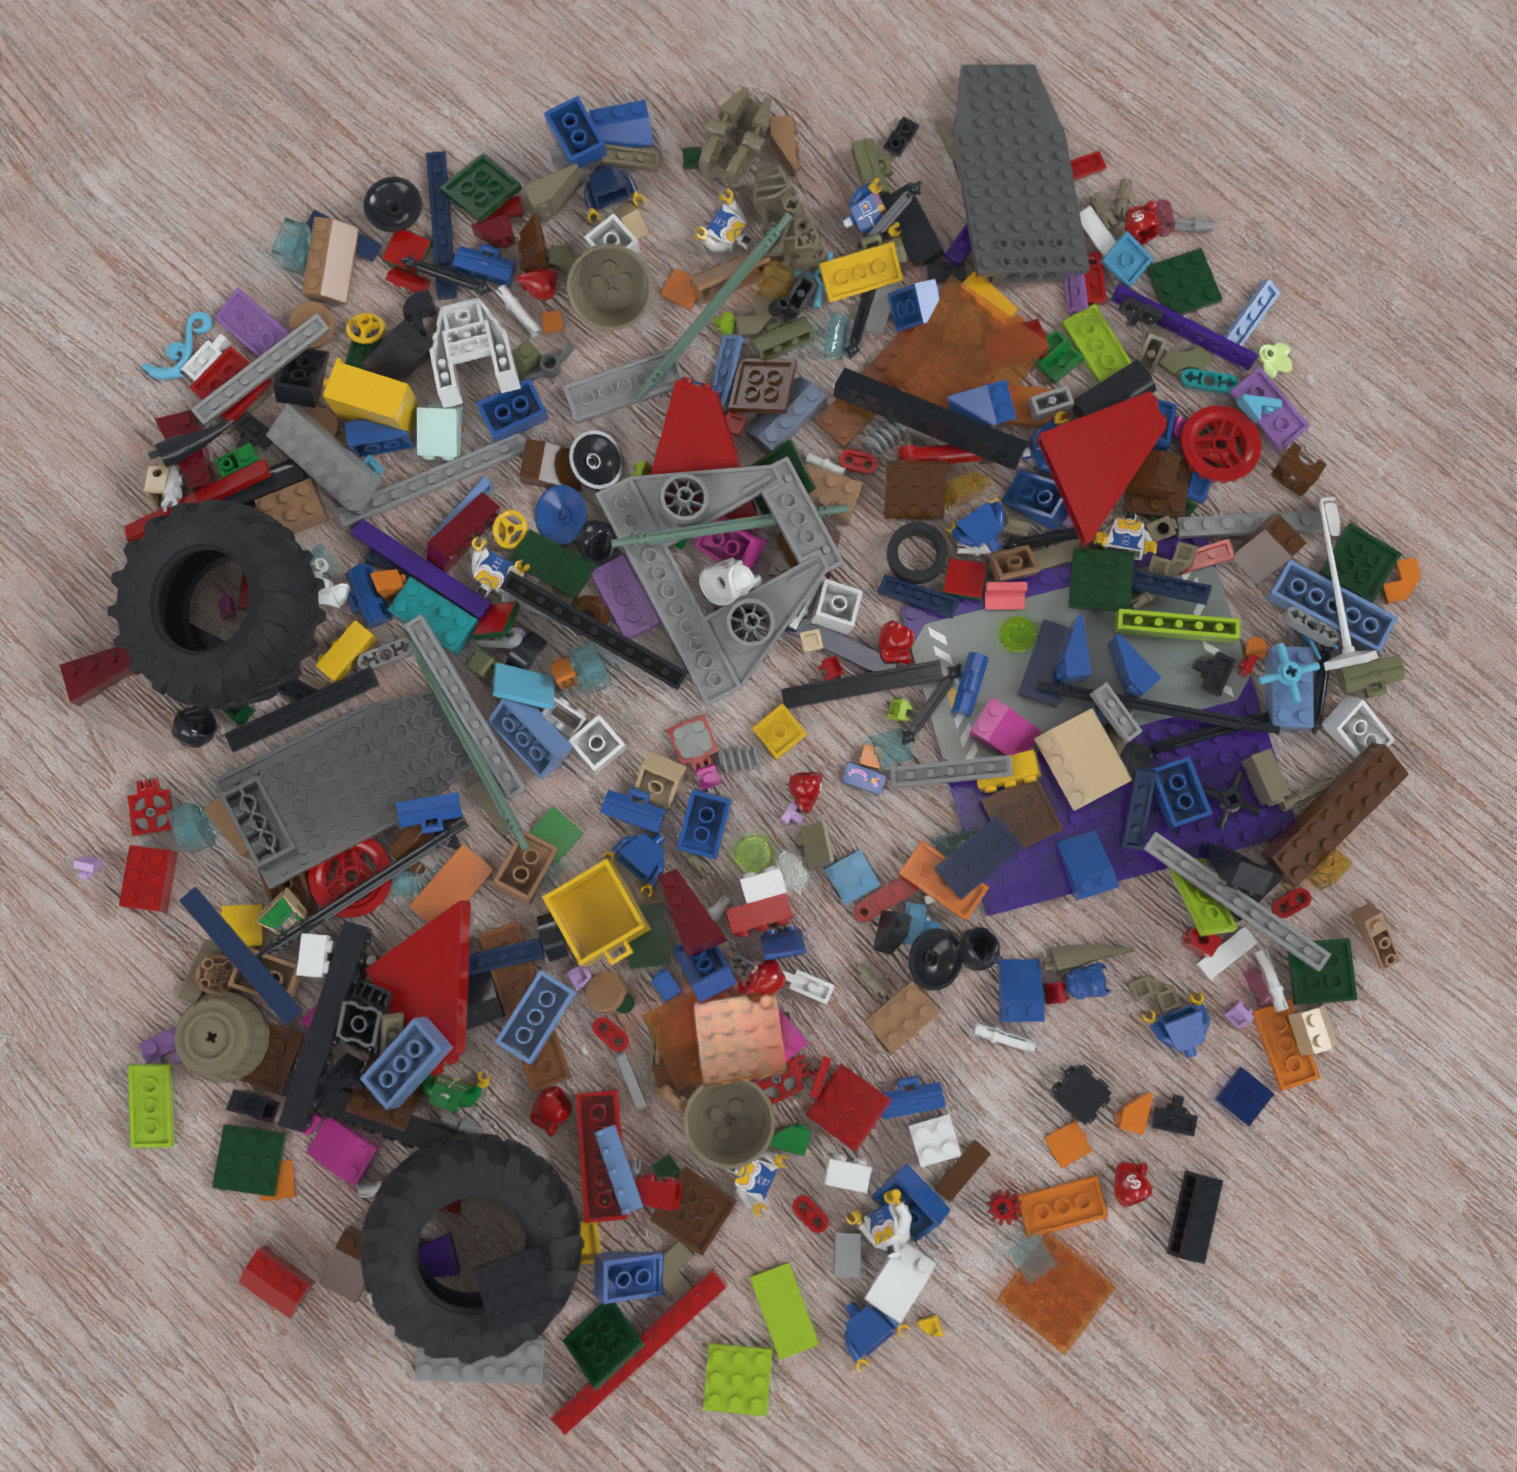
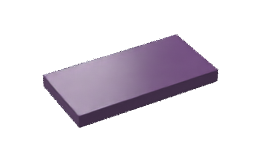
M240 288L234 291L215 317L222 326L258 357L290 334L284 326Z
M1260 366L1229 391L1236 401L1243 394L1282 399V407L1273 414L1261 412V420L1256 423V426L1278 452L1282 451L1310 427Z
M624 554L595 569L591 578L606 606L610 609L609 611L621 634L633 639L661 624Z

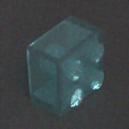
M286 217L271 253L281 269L303 276L306 270L312 232L307 224Z
M592 641L570 651L572 657L569 658V661L575 672H580L581 675L577 678L584 691L588 690L590 694H593L612 685Z
M187 803L167 811L180 850L196 853L216 845L214 840L216 838L215 831L209 826L208 820L210 818L203 811V807Z

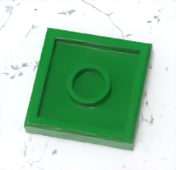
M554 806L530 832V834L559 848L553 860L556 864L584 834Z

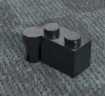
M802 272L794 278L783 297L769 304V313L774 317L784 315L790 321L801 313L818 283Z

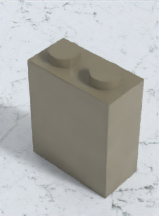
M1271 748L1241 761L1260 806L1267 804L1268 807L1286 801L1285 796L1291 793Z

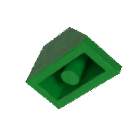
M796 1122L795 1125L790 1124L773 1134L769 1146L805 1156L811 1130L807 1129L808 1125Z

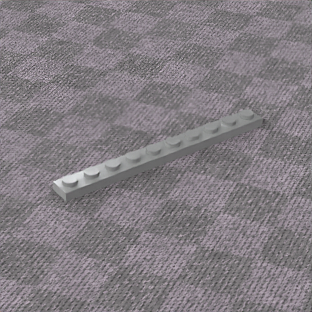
M516 433L373 493L361 511L348 510L346 507L341 506L336 511L342 526L348 528L359 523L361 519L367 520L524 454V443L520 434Z
M421 614L406 623L404 626L508 799L526 790L527 786L424 615Z
M1155 832L1143 848L1150 855L1317 972L1322 969L1331 956L1328 951L1242 891L1226 886L1227 882L1221 879L1219 875L1159 833Z

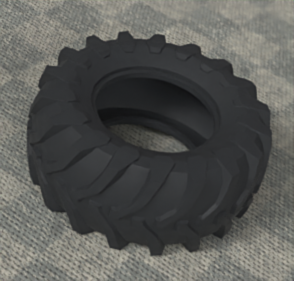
M215 499L202 500V502L179 503L172 506L170 515L150 518L144 524L145 536L143 538L127 542L123 549L127 563L124 569L112 573L111 583L118 589L116 604L108 606L107 611L108 616L117 619L120 635L113 639L116 648H125L132 660L128 669L135 675L142 673L152 682V689L162 695L167 692V696L186 705H196L199 708L238 709L252 703L269 700L278 694V687L296 681L302 674L301 661L317 652L319 644L314 638L315 630L319 624L326 621V611L319 608L318 593L321 589L325 588L323 579L315 578L310 565V561L314 558L309 550H302L295 541L294 533L287 526L283 527L278 520L272 518L269 514L257 511L255 508L247 505ZM236 561L245 574L249 589V604L245 619L238 631L226 643L212 650L204 651L193 637L189 624V604L192 594L199 581L210 570L220 564Z
M484 1133L469 1134V1136L458 1134L443 1138L430 1145H425L409 1155L388 1175L374 1195V1201L366 1214L360 1244L363 1282L367 1293L371 1294L374 1310L388 1326L392 1325L394 1327L395 1337L404 1343L424 1348V1355L432 1359L458 1358L459 1363L471 1364L490 1356H494L496 1359L506 1357L525 1342H532L537 1339L550 1325L555 1316L563 1310L571 1295L582 1256L581 1223L575 1201L568 1186L563 1182L554 1167L541 1155L537 1156L531 1148L520 1142L510 1139L504 1141L498 1135ZM485 1198L506 1207L516 1216L523 1227L526 1235L524 1250L535 1246L539 1247L557 1312L491 1333L480 1291L460 1292L452 1290L436 1281L426 1270L418 1247L419 1237L426 1223L442 1207L460 1199Z

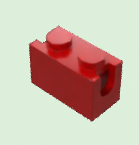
M1192 927L1187 929L1182 935L1181 939L1184 941L1181 945L1200 958L1213 957L1223 939L1215 934L1200 936L1197 928Z
M644 1173L642 1178H636L635 1183L643 1206L669 1211L680 1209L683 1183L676 1182V1178L663 1177V1179L656 1178V1174Z

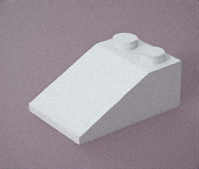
M1347 695L1322 723V726L1330 736L1354 758H1357L1371 743L1385 744L1389 747L1395 740L1363 699Z
M906 1242L899 1245L901 1253L899 1257L889 1258L887 1256L864 1300L899 1324L913 1305L936 1265L934 1261Z

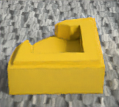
M937 1314L916 1320L921 1330L934 1337L944 1336Z

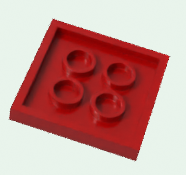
M229 346L189 388L204 400L251 363ZM269 379L265 380L220 416L226 421L234 419L235 422L272 382Z
M841 1063L805 1115L851 1150L857 1152L892 1100Z

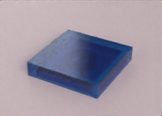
M1239 1067L1214 1099L1245 1125L1250 1126L1273 1097L1274 1093L1244 1068Z

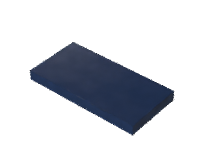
M1046 619L1042 621L1018 695L1055 708L1057 707L1060 695L1036 688L1038 681L1056 685L1060 683V679L1056 678L1055 668L1058 667L1057 664L1069 627Z
M996 816L934 869L957 897L962 900L1020 851L1023 846Z

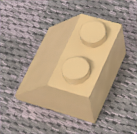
M650 751L641 765L634 788L650 793L649 802L670 810L687 767Z
M1325 1004L1288 1015L1301 1056L1317 1054L1332 1049L1338 1044Z

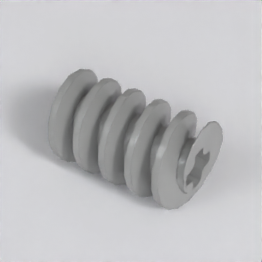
M888 419V422H882V427L877 426L875 431L869 433V436L865 435L863 441L868 452L877 458L876 451L883 454L882 447L887 450L890 448L888 442L895 445V437L901 440V432L904 435L908 434L902 424Z
M754 744L751 745L750 750L744 745L742 751L736 746L734 752H732L730 747H727L726 753H724L722 748H719L720 772L724 768L726 773H729L730 767L733 768L734 772H737L738 766L741 767L742 771H745L746 765L749 766L750 770H753L754 764L757 765L758 769H761L759 749H756Z

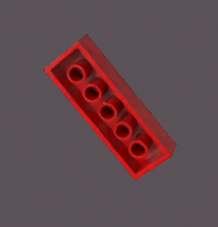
M619 1089L576 1093L585 1223L627 1220L629 1213L622 1215L614 1187L594 1134L596 1131L616 1125L623 1145Z

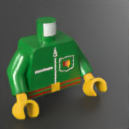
M479 1072L477 1075V1085L442 1073L436 1077L430 1075L424 1079L423 1090L430 1096V1104L458 1112L463 1108L472 1107L476 1104L483 1092L482 1088L489 1086L490 1075L486 1079H482L483 1072Z

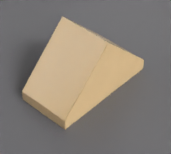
M628 202L613 211L638 241L649 235L638 208Z

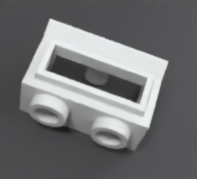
M554 697L552 710L545 708L542 714L558 731L572 738L588 722L587 718H585L586 714L578 708L575 710L570 708V703L562 697H559V699ZM556 707L580 722L575 730L551 715Z

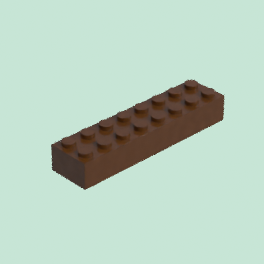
M1371 743L1260 855L1283 878V883L1297 887L1409 773L1385 744Z

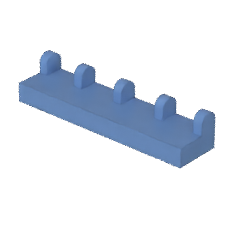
M1269 279L1262 280L1255 294L1250 295L1249 302L1244 309H1240L1237 319L1227 327L1228 331L1224 335L1225 338L1241 346L1244 345L1281 293Z
M723 335L712 385L718 386L717 391L725 414L729 412L728 403L732 394L733 381L736 377V368L738 361L742 358L740 355L741 346L745 345L746 341L740 335Z
M481 476L479 478L481 480L480 483L473 490L469 489V495L460 504L457 503L454 506L456 509L447 519L443 518L441 520L443 523L435 532L431 531L429 534L434 537L481 492L488 495L494 488L491 480L486 476Z
M616 1125L594 1132L622 1215L643 1207Z

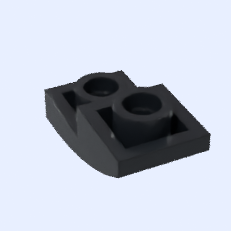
M903 116L896 129L891 132L883 149L900 158L914 138L920 125Z

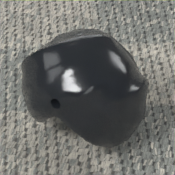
M590 520L580 529L576 539V546L579 553L586 560L599 564L610 560L618 551V547L612 548L611 540L617 539L610 524L598 520Z
M192 706L177 712L173 719L171 733L185 746L199 748L208 744L213 739L218 726L215 716L209 709Z
M974 927L964 931L957 945L956 952L959 960L968 969L982 971L989 969L997 962L1001 953V947L998 938L989 929Z

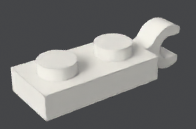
M222 334L213 343L207 340L181 369L196 381L222 354L221 350L229 347L231 343Z
M172 466L164 489L165 498L161 503L164 512L167 511L168 507L177 505L179 499L182 498V489L186 485V479L179 466Z
M796 969L794 975L782 970L786 976V981L791 982L789 989L827 1005L835 985Z

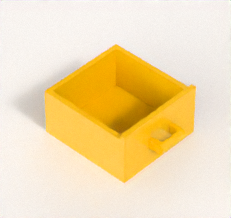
M337 358L330 378L323 381L326 387L323 398L338 419L347 423L353 419L367 420L407 431L409 436L412 437L417 424V407L420 404L409 384L344 364L341 358Z
M608 859L603 860L542 897L575 955L579 966L589 967L605 956L610 964L613 965L633 953L629 942L651 930L614 862ZM625 945L627 951L613 959L610 953Z

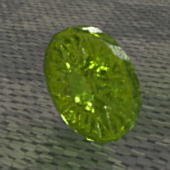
M1021 616L1010 617L1004 621L999 632L1001 644L1005 649L1013 653L1026 652L1032 648L1037 637L1036 628L1033 623Z
M750 835L744 837L736 846V862L746 872H761L772 861L773 851L771 845L761 836Z

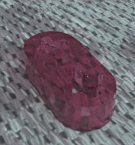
M1160 199L1156 202V215L1160 221L1158 236L1168 237L1174 229L1172 206L1168 200ZM1160 206H1162L1163 209H1166L1163 215L1162 210L1159 209ZM1163 221L1165 222V226L1168 227L1167 231L1163 227H1161Z
M1253 967L1244 971L1245 979L1257 1003L1261 1007L1271 1004V996L1257 969Z

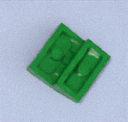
M1057 329L1046 337L1048 355L1031 360L1054 384L1058 383L1084 360V356L1072 347L1070 340Z

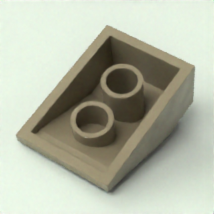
M575 163L523 186L530 209L533 214L538 213L540 222H547L554 217L582 185L578 164Z
M826 820L801 828L797 839L799 847L803 846L804 854L801 855L803 867L807 866L809 871L832 866L834 856Z

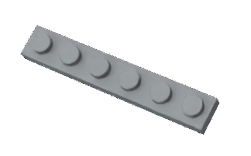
M1011 755L891 767V783L893 788L1013 777Z

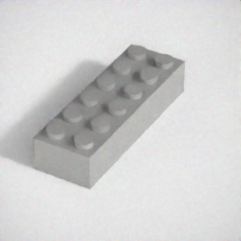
M287 403L266 434L269 439L348 510L361 511L383 480L300 405Z

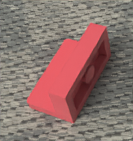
M987 582L984 586L985 609L1024 610L1027 582Z

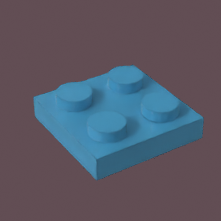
M1127 231L1100 262L1125 287L1130 288L1154 258Z
M861 850L825 869L844 905L880 886Z

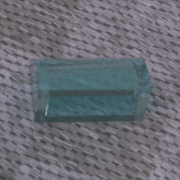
M831 312L824 357L843 360L850 322L848 318L835 312Z

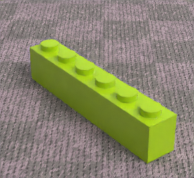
M1118 609L1114 613L1113 633L1234 643L1240 639V619Z

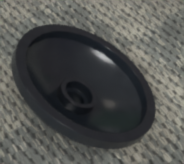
M387 177L377 181L369 188L364 198V212L367 219L374 227L384 232L393 233L406 230L417 221L422 211V199L418 189L410 181L400 177Z
M589 430L581 433L572 441L568 451V464L573 476L587 488L601 490L610 487L618 481L623 472L624 458L621 448L605 432Z
M931 928L922 932L913 942L909 952L908 963L910 973L919 986L928 990H941L948 987L958 976L962 965L956 952L959 941L951 932L941 928Z

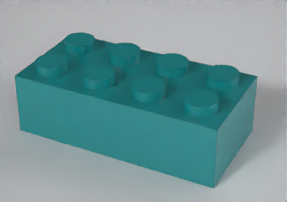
M411 577L388 608V611L394 617L405 624L423 614L442 647L459 657L472 638L478 623L477 619Z

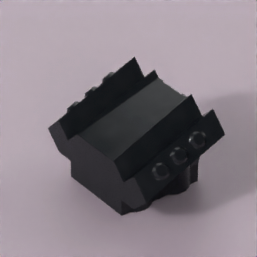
M359 978L352 994L342 1003L336 1036L346 1041L347 1045L378 1059L380 1056L381 1015L390 1014L391 1012L389 1006L393 1000L392 992Z

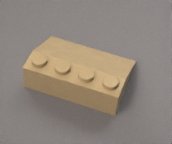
M1093 708L1034 739L1074 811L1133 780Z

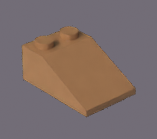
M522 830V834L530 848L522 851L516 840L493 880V889L529 907L559 848Z

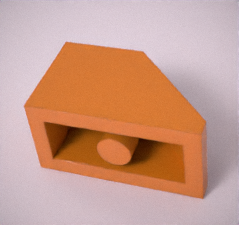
M397 569L371 573L377 592L386 601L397 597L408 581L405 574L401 575Z
M564 657L558 658L550 665L555 680L562 691L580 683L568 657L565 659Z
M1144 1092L1120 1106V1109L1116 1110L1114 1115L1115 1127L1144 1135L1153 1093Z

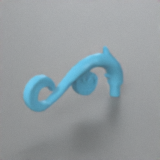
M201 311L191 314L186 324L185 345L180 342L169 344L166 349L169 359L177 361L180 359L177 354L179 352L182 353L180 361L175 366L165 369L166 366L158 368L155 365L151 366L144 363L142 370L148 372L149 376L159 380L184 377L181 374L183 372L181 368L189 361L193 352L192 324L196 320L203 321L202 327L195 328L194 331L197 334H205L210 331L213 325L210 316Z

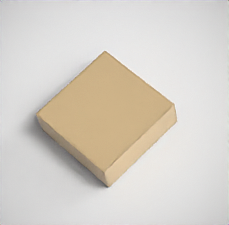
M819 629L799 634L804 653L823 649Z

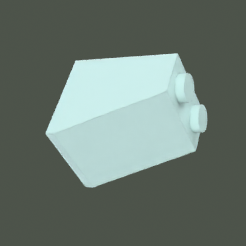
M423 404L417 407V455L423 456V459H435V456L443 457V460H454L455 457L460 455L464 406L455 405L443 408V405Z

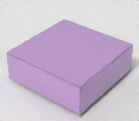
M579 964L565 974L577 991L587 985L593 977L586 967L579 966Z

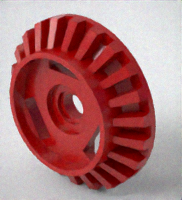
M1214 405L1202 408L1188 419L1181 431L1180 451L1185 457V463L1191 466L1190 470L1200 474V478L1210 479L1209 482L1215 483L1218 481L1221 484L1236 482L1246 477L1259 461L1262 444L1258 429L1244 413L1232 407ZM1204 428H1214L1212 431H1210L1203 437H1200L1198 435V432H1200ZM1235 438L1239 442L1241 454H1237ZM1222 441L1225 444V448H1217L1215 442ZM1203 459L1220 466V468L1209 465Z
M370 838L310 869L308 880L311 893L316 902L323 908L391 865L392 860L385 848ZM367 853L376 863L377 869L375 871H372L361 858L362 855ZM336 859L339 863L333 879L330 880L328 879V874L332 863ZM350 870H354L357 873V878L353 882H349L346 878ZM394 879L388 880L368 893L365 899L354 902L335 914V916L356 918L374 912L385 902L384 900L390 894Z

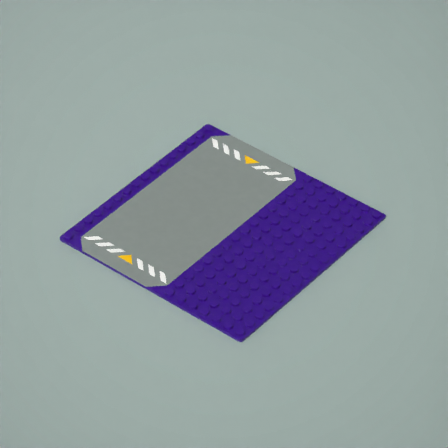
M1177 536L1162 539L1156 542V554L1153 552L1144 554L1143 552L1141 560L1134 559L1133 569L1147 572L1152 555L1172 560L1178 541L1200 548L1209 545L1207 537L1177 539ZM1072 563L1042 570L1034 576L1008 581L1027 582L1024 610H986L984 590L981 602L959 598L960 601L953 619L912 605L901 608L900 612L904 626L914 631L915 642L911 648L915 664L940 660L944 678L949 675L948 667L956 666L959 663L962 665L960 669L962 674L969 652L984 654L989 658L971 717L951 712L961 679L959 677L955 678L953 686L930 716L943 762L1002 756L969 735L971 728L991 697L1011 708L1039 729L1042 734L1097 706L1092 701L1060 696L1058 705L1055 708L1018 695L1044 619L1070 628L1072 621L1078 615L1083 614L1092 675L1083 682L1067 683L1068 685L1095 690L1107 682L1115 694L1125 695L1108 645L1117 635L1113 633L1114 613L1116 611L1068 609ZM1216 565L1180 576L1178 574L1174 576V578L1212 585L1207 605L1159 596L1150 605L1146 604L1138 609L1141 611L1232 618ZM1131 590V599L1141 594V592ZM1121 634L1161 677L1139 698L1238 717H1248L1262 713L1251 676L1248 675L1244 678L1238 675L1240 669L1238 664L1244 656L1239 639L1234 643ZM1218 651L1236 659L1222 695L1219 697L1200 689L1204 678L1200 677V672L1192 669L1195 661L1198 659L1203 662H1207V660L1212 661L1215 653ZM941 681L921 684L925 701L928 700ZM1135 710V721L1142 732L1127 743L1120 758L1125 764L1135 741L1153 749L1155 742L1216 725ZM1240 730L1158 754L1153 752L1149 769H1154L1190 756L1201 786L1218 792L1231 787L1236 771L1243 772L1244 775L1238 791L1241 793L1243 801L1260 807L1261 811L1259 815L1243 809L1230 813L1225 830H1220L1216 827L1222 809L1218 805V800L1206 796L1212 811L1211 815L1168 830L1153 792L1143 848L1155 832L1194 859L1211 857L1206 847L1207 842L1234 851L1274 840L1295 820L1293 810L1290 809L1284 812L1278 804L1268 807L1267 804L1260 806L1241 763L1242 760L1270 748L1276 759L1268 732ZM1035 743L1032 750L1037 755L1041 777H1038V780L1063 830L1018 851L986 878L983 883L990 888L983 896L982 902L986 914L991 916L1073 894L1056 842L1094 830L1113 867L1117 882L1167 869L1168 867L1145 850L1122 848L1121 846L1132 784L1126 783L1074 811L1037 743ZM977 780L949 783L963 833L971 830L978 832L990 822L980 801L1007 789L1005 786L997 787V791L985 793V791H981L978 788ZM1231 797L1227 798L1230 801L1229 804L1234 803L1233 801H1231Z

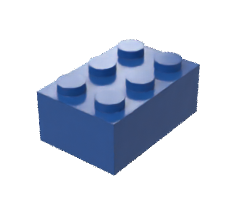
M579 96L544 112L546 125L569 166L577 163L580 169L607 155L605 143Z
M530 378L520 382V389L505 393L498 392L476 403L495 442L516 433L520 434L549 420L548 414Z
M1190 756L1151 769L1157 771L1153 792L1168 830L1212 814Z

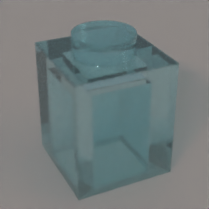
M414 871L405 872L392 878L397 897L404 898L422 892L417 873Z

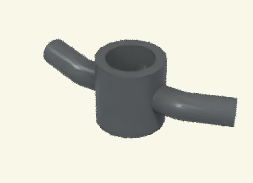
M568 343L558 356L553 353L544 354L540 359L541 368L537 371L523 374L524 380L528 378L535 380L543 375L548 378L558 377L561 373L560 364L569 357L575 347ZM555 363L553 368H546L547 364Z

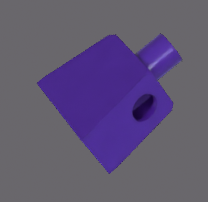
M452 1232L446 1233L419 1247L422 1262L433 1278L458 1275L461 1272Z

